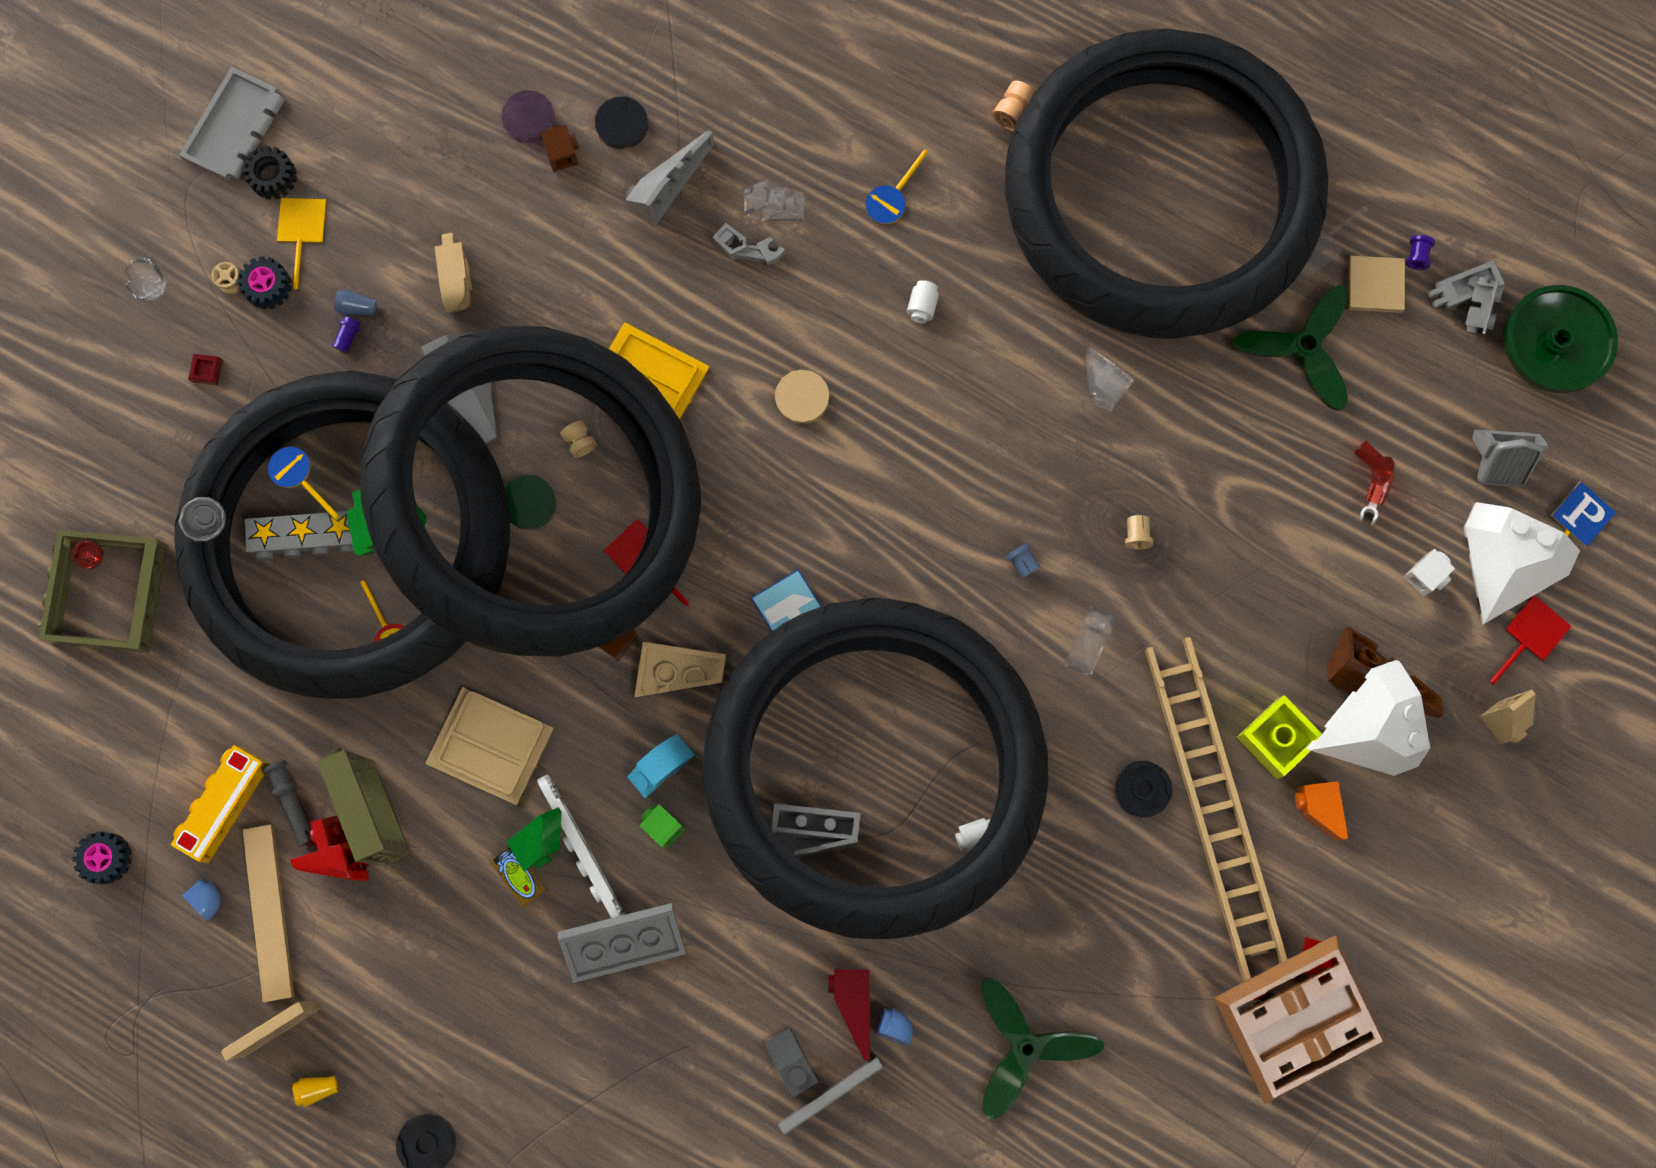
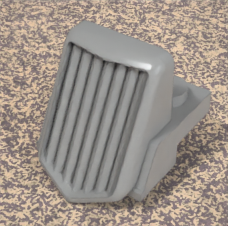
M1474 430L1472 441L1482 455L1477 479L1481 484L1524 486L1538 461L1541 460L1546 449H1548V444L1540 434Z

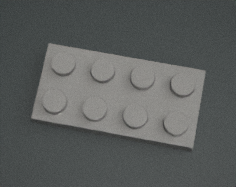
M672 903L558 932V941L573 983L686 954L684 941Z

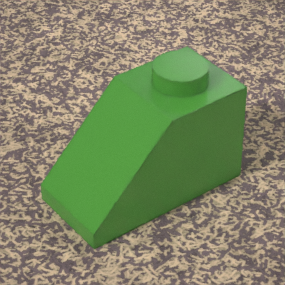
M660 804L656 808L653 805L649 807L641 816L643 822L639 825L658 845L666 850L686 830Z

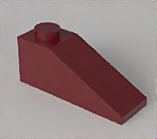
M834 969V975H828V993H834V1000L863 1059L870 1060L869 969Z

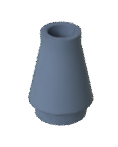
M348 289L344 291L338 290L334 311L340 312L341 315L374 316L377 300L367 298Z

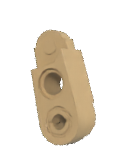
M453 232L442 234V245L435 246L437 270L444 309L446 313L465 310L471 305L470 290L473 289L469 263L465 256L462 242L457 243Z

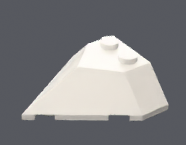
M1478 502L1474 504L1465 523L1464 533L1465 538H1468L1469 559L1476 596L1479 598L1481 607L1480 618L1482 625L1570 574L1580 550L1564 532L1509 507Z
M1395 660L1372 668L1365 676L1367 680L1357 692L1353 691L1324 726L1326 730L1317 741L1313 740L1306 748L1313 752L1393 776L1418 767L1429 751L1430 743L1421 694L1400 661Z

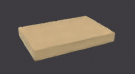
M314 1000L295 1003L222 1049L221 1053L225 1061L248 1056L319 1011L320 1007Z

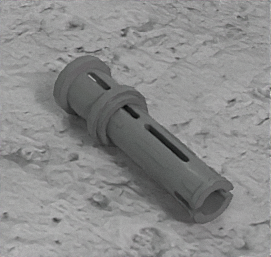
M282 760L263 768L261 771L264 775H267L273 788L271 794L279 799L297 840L298 847H301L304 844L307 845L313 842L310 834L311 827L295 793L297 784L292 782L286 766L288 763L286 760Z

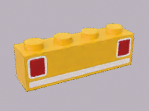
M233 745L231 749H227L222 755L219 769L216 773L209 776L204 786L206 788L200 798H197L191 804L188 818L173 833L174 840L170 845L201 863H209L262 780L264 774L261 770L271 765L236 745Z

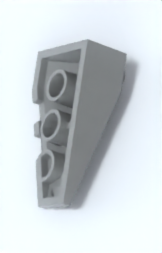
M469 333L444 335L421 346L426 356L443 344ZM491 382L467 390L448 402L474 427L485 444L498 439Z

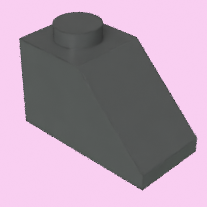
M790 1028L765 1042L766 1048L792 1097L819 1082L816 1073Z

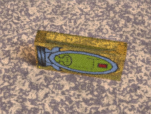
M510 847L490 860V863L522 908H525L547 891L532 868L523 871Z

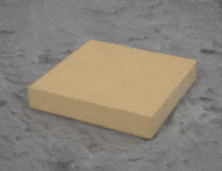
M1350 256L1348 258V310L1402 313L1405 310V258Z

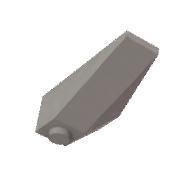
M706 131L641 178L636 186H631L625 197L628 211L655 227L714 146L713 132Z

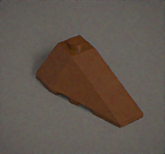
M1347 626L1327 664L1328 681L1335 688L1342 689L1351 694L1353 691L1357 692L1367 680L1365 676L1372 668L1395 661V659L1391 657L1387 660L1376 651L1378 647L1376 643ZM1409 676L1421 694L1424 714L1441 718L1443 716L1441 697L1416 676Z

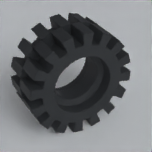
M265 146L264 152L261 148L256 149L257 155L251 152L249 157L252 160H245L244 164L247 168H243V173L246 175L244 176L246 182L258 196L263 197L264 195L269 200H271L272 195L275 199H280L279 193H282L284 196L288 195L286 189L293 190L294 185L291 182L297 181V177L294 175L297 174V171L286 153L280 151L277 147H274L272 150L270 146ZM270 165L278 166L280 172L275 179L270 181L261 179V173L266 167Z

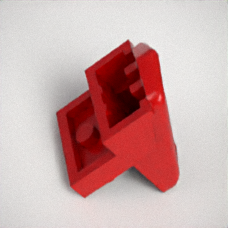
M338 816L310 822L312 827L310 831L311 839L317 845L318 851L290 859L291 866L298 871L346 880L368 881L369 872L367 866L370 865L355 862Z

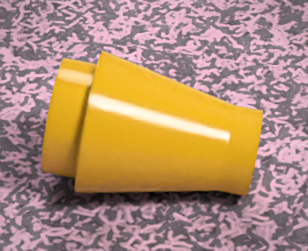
M336 1076L299 1078L298 1082L292 1083L296 1106L304 1105V1107H307L332 1094L338 1093Z

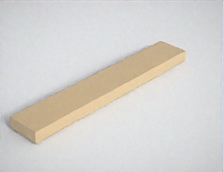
M274 825L243 829L263 1002L295 997Z

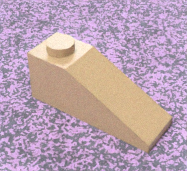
M1531 689L1503 699L1479 716V718L1500 744L1510 741L1515 744L1528 735L1525 730L1533 725L1536 694Z

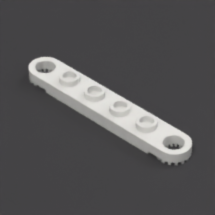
M548 774L537 779L552 810L559 807L562 812L561 827L566 834L562 839L570 852L575 850L579 858L576 865L583 877L589 876L593 883L590 890L595 900L603 902L611 918L625 915V912L622 913L623 908L617 901L615 893L564 800L561 799L557 787H553L555 784Z

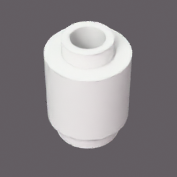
M918 281L917 285L913 287L907 308V314L911 317L912 321L926 323L933 319L939 297L936 284L929 281Z
M985 818L958 827L959 833H956L955 837L960 850L966 849L968 853L977 844L986 831L990 819L985 820Z

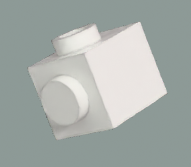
M1433 549L1403 578L1424 597L1435 588L1440 591L1451 581L1448 575L1455 568L1450 564V559L1444 553Z

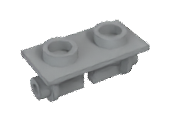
M1479 277V281L1475 282L1471 301L1482 304L1481 308L1470 306L1465 322L1467 326L1466 331L1477 333L1478 328H1482V334L1486 335L1487 329L1493 330L1497 314L1492 313L1494 302L1500 303L1504 288L1499 286V279H1496L1495 285L1490 284L1491 279Z

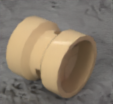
M583 420L571 423L560 432L564 442L571 445L569 450L574 458L583 457L597 447L593 436H588V428Z

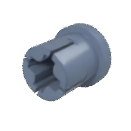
M1029 542L1005 556L1007 561L1010 560L1021 578L1026 577L1041 567L1029 549L1031 547Z

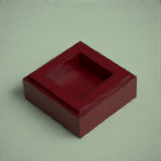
M193 354L188 380L193 383L218 386L223 359L217 356Z

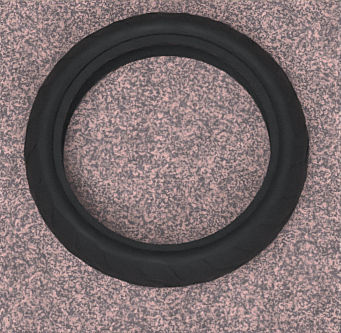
M1175 29L1135 31L1097 43L1076 54L1053 71L1030 99L1015 126L1007 152L1005 197L1013 231L1029 265L1050 290L1075 311L1092 321L1121 332L1144 337L1176 339L1209 334L1234 326L1265 309L1288 289L1305 267L1319 240L1327 212L1328 170L1326 154L1321 136L1304 102L1276 70L1251 52L1233 43L1204 33ZM1145 84L1185 86L1207 93L1229 105L1245 118L1258 133L1270 154L1277 175L1279 190L1277 218L1267 244L1249 262L1221 278L1189 286L1147 284L1127 278L1102 265L1089 255L1069 232L1057 208L1051 183L1052 152L1067 126L1085 108L1113 92Z
M501 326L465 334L443 344L424 356L395 382L374 415L362 454L361 504L368 533L381 563L400 592L420 612L441 628L473 645L495 652L517 656L557 657L590 650L623 636L643 623L669 597L684 572L694 547L701 512V490L696 460L679 417L659 389L630 362L612 350L582 336L541 326ZM513 379L542 381L569 389L585 397L601 408L617 423L638 454L644 469L649 492V520L644 543L631 569L621 581L595 596L577 602L557 605L528 604L500 597L468 580L443 557L428 535L417 509L412 480L413 459L420 432L426 423L441 407L461 393L476 386L495 381Z
M337 371L307 376L275 387L255 398L228 419L204 446L185 482L176 516L174 544L177 571L186 602L207 637L228 660L242 671L276 689L302 696L324 699L368 697L396 689L420 678L448 660L467 642L461 637L441 628L421 613L416 619L394 634L357 648L319 650L297 646L279 639L255 618L244 602L234 579L230 559V531L238 501L253 474L276 450L304 433L332 424L346 422L372 423L375 413L398 380L397 378L361 371ZM446 403L426 423L420 432L418 440L431 448L441 458L450 473L456 489L461 523L460 539L453 567L468 580L497 595L505 573L510 547V507L504 482L495 459L479 433L458 411ZM197 497L212 498L219 502L226 512L224 529L216 538L209 541H194L185 536L179 526L178 520L183 506Z
M862 598L832 603L804 612L781 624L748 652L737 665L716 700L704 744L703 783L710 817L718 838L733 864L763 898L795 919L820 930L849 938L896 939L935 931L956 922L985 904L1015 874L1032 846L1041 824L1048 789V749L1040 717L1029 690L1018 672L993 644L970 626L948 614L911 602L885 598ZM865 650L888 651L915 657L929 663L955 680L970 695L988 723L995 742L999 763V786L994 812L986 831L977 844L951 867L919 882L894 887H865L835 880L817 872L795 857L778 840L761 813L751 782L750 756L756 730L763 714L781 689L794 677L816 663L836 655Z

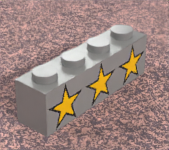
M348 511L336 512L339 515L338 520H335L329 513L245 519L246 552L256 556L258 560L273 559L274 554H284L286 558L301 557V552H312V555L315 556L328 555L329 550H339L340 553H355L347 520Z

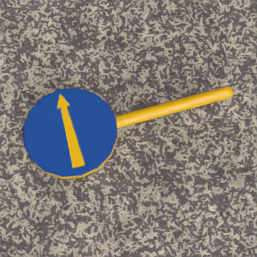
M923 150L896 188L880 186L869 193L866 199V211L873 221L879 224H891L902 217L905 211V199L900 190L928 154L927 150Z
M286 447L277 451L270 459L268 465V473L272 481L284 488L297 487L302 484L335 520H338L339 515L306 481L311 469L310 459L306 453L295 447Z

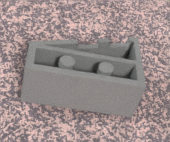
M774 804L771 830L778 840L795 857L800 859L857 846L860 813Z

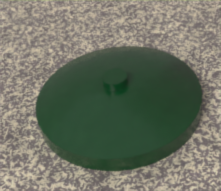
M1550 285L1529 293L1512 309L1504 328V346L1511 365L1528 383L1548 392L1572 393L1591 386L1607 373L1616 357L1618 334L1611 314L1593 295L1572 286Z

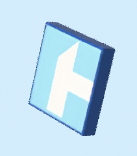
M799 569L751 598L771 632L788 620L804 612L821 607V604Z

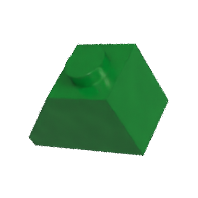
M559 807L539 815L507 841L523 871L534 866L537 870L545 867L552 862L550 857L560 849L562 812Z

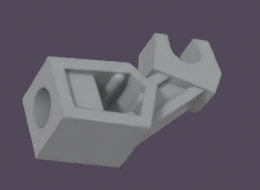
M727 223L712 237L713 244L731 261L744 259L765 262L766 265L777 263L785 254V249L781 246L775 252L769 250V247L774 244L771 237L757 243L756 246L747 245L746 237ZM734 240L739 243L737 248H729Z

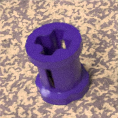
M1414 235L1409 241L1411 250L1405 265L1415 270L1429 269L1431 265L1429 255L1431 248L1435 245V241L1432 237L1426 235Z

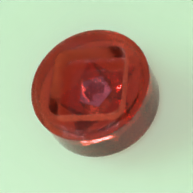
M83 540L77 543L72 550L74 563L83 569L90 570L98 567L104 558L101 546L90 540Z

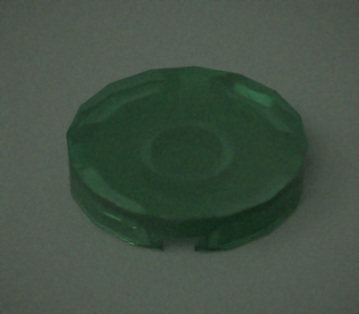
M532 475L520 476L509 482L505 487L510 507V524L518 529H539L547 524L555 514V492L548 482L542 478Z

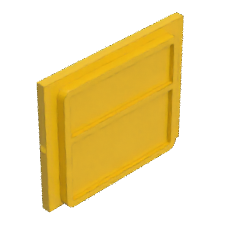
M625 322L609 348L630 362L659 389L679 419H681L686 408L691 403L693 396L710 366Z

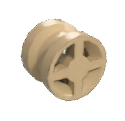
M230 262L217 264L211 274L215 285L225 294L233 295L240 292L238 279H241V277L238 275L240 271Z

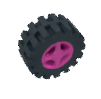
M263 256L259 257V261H256L255 258L251 259L250 265L245 263L243 265L245 270H240L238 274L241 279H238L239 290L253 306H259L261 309H266L268 306L270 309H274L275 304L278 303L279 306L283 304V298L288 299L287 291L291 292L292 290L290 285L292 283L291 278L278 261L275 262L270 257L266 260Z
M96 832L95 834L90 833L86 835V839H81L78 842L80 847H75L74 852L77 853V856L72 857V862H76L77 865L74 866V869L80 872L78 876L81 879H86L87 882L95 884L114 883V880H120L123 877L122 874L128 872L127 864L132 863V859H129L132 851L127 848L129 846L128 842L122 840L123 837L109 832Z

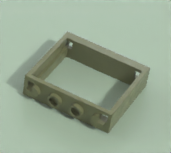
M58 530L56 544L52 545L54 556L52 565L49 566L47 573L49 584L42 601L44 611L43 617L38 624L41 627L38 640L56 645L149 653L167 544L158 539ZM76 545L144 551L129 641L60 635Z
M341 748L331 750V753L324 755V759L317 761L355 862L387 866L412 855L375 761L347 750L342 751Z

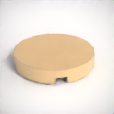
M792 371L784 376L776 387L775 400L777 409L785 419L792 423H813L822 417L828 408L829 391L827 384L821 376L812 371Z

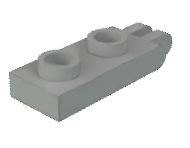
M1494 261L1436 283V289L1427 293L1430 299L1439 295L1441 297L1432 302L1433 307L1437 308L1445 305L1446 309L1472 300L1475 282L1479 281V277L1490 278V284L1495 285L1496 279H1499V286L1503 287L1505 283Z

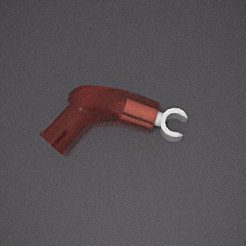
M1365 441L1360 445L1361 448H1357L1354 452L1355 455H1358L1372 468L1371 483L1365 499L1370 502L1367 507L1362 509L1360 520L1362 521L1365 513L1370 512L1374 515L1371 523L1373 525L1378 517L1377 505L1383 506L1391 489L1395 473V462L1391 456L1384 457L1368 441Z

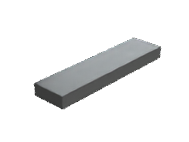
M875 1056L784 1118L778 1124L783 1134L789 1133L881 1070L883 1067L882 1063Z

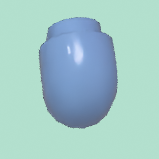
M202 878L182 895L207 922L219 910L221 903L220 893L211 881L207 883Z
M884 1008L874 1034L895 1043L910 1046L913 1027L907 1015L895 1008L890 1010Z

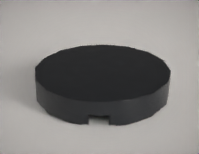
M626 96L614 97L605 101L598 108L595 116V128L600 139L607 146L615 149L633 147L638 145L647 133V114L643 106L635 99Z
M1135 761L1127 765L1118 774L1114 785L1115 797L1120 807L1128 814L1139 818L1153 817L1162 812L1169 804L1173 793L1172 781L1167 772L1150 761Z
M431 1113L417 1115L407 1121L400 1130L396 1140L397 1156L405 1168H444L453 1158L456 1149V1135L451 1124L442 1116Z

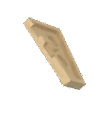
M643 642L634 697L722 683L727 654Z

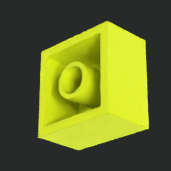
M1283 695L1276 699L1236 738L1278 779L1284 777L1310 752L1306 748L1313 740L1317 741L1322 733Z

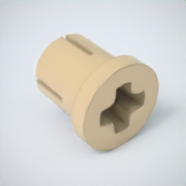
M1144 515L1129 517L1127 519L1128 538L1125 539V547L1134 550L1152 547L1153 538L1150 537V518Z

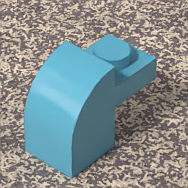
M676 734L645 755L627 777L641 795L646 798L667 778L679 772L695 755L679 735Z

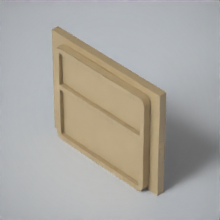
M462 687L425 764L518 806L554 728Z

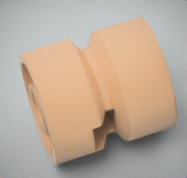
M1013 81L1005 92L1004 99L999 101L992 113L994 120L1004 129L1014 132L1024 108L1036 90L1024 82Z

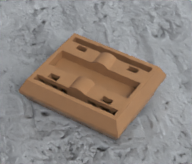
M1335 935L1214 997L1230 1035L1264 1104L1270 1103L1387 1041ZM1328 960L1333 965L1330 968L1321 966L1317 969L1319 973L1316 975L1313 972L1306 974L1307 979L1301 983L1294 979L1299 974L1307 972ZM1323 976L1325 982L1320 984L1318 978ZM1268 991L1270 999L1266 1001L1258 999L1253 1002L1254 1007L1244 1006L1241 1008L1243 1013L1239 1014L1237 1007ZM1259 1008L1264 1010V1012H1260V1015L1257 1017H1255L1253 1014V1012L1258 1010ZM1350 1030L1357 1033L1349 1038H1346L1344 1034ZM1287 1063L1292 1066V1068L1281 1072L1279 1068Z

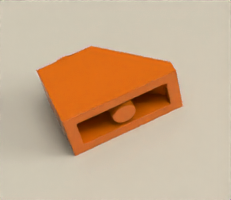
M1339 782L1298 787V793H1295V803L1297 809L1301 810L1302 816L1334 841L1348 839Z

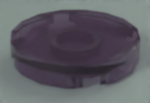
M525 90L515 93L507 99L502 108L501 119L505 131L515 140L521 143H534L542 140L541 132L554 126L555 113L551 102L545 95L536 91Z

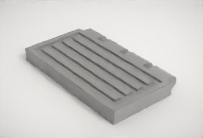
M231 67L179 156L182 160L226 181H229L231 177L239 180L243 173V168H246L242 157L251 160L249 154L251 152L254 154L261 143L255 135L264 138L274 120L268 113L276 116L286 99L279 95L280 92L276 87Z

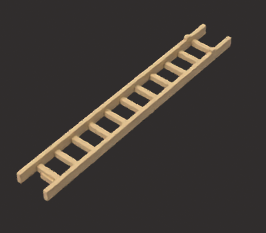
M1191 637L1183 640L1189 664L1160 671L1153 647L1147 648L1145 653L1242 980L1245 982L1251 979L1245 959L1246 955L1253 957L1268 953L1269 949L1275 948L1279 963L1288 959L1204 684L1203 674L1197 661ZM1192 671L1197 691L1168 698L1162 678ZM1200 698L1206 718L1176 725L1170 705ZM1208 725L1214 745L1184 752L1178 732ZM1216 752L1222 773L1192 781L1186 760ZM1224 780L1230 800L1200 808L1195 788ZM1233 807L1239 828L1208 835L1203 815ZM1241 835L1247 856L1217 863L1211 842ZM1249 863L1255 884L1225 892L1219 871ZM1258 891L1264 912L1234 920L1228 899ZM1266 919L1272 941L1242 948L1236 927Z

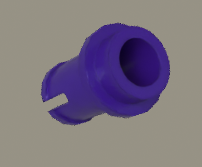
M345 316L343 321L340 320L339 322L341 327L332 347L349 353V348L356 332H360V322Z

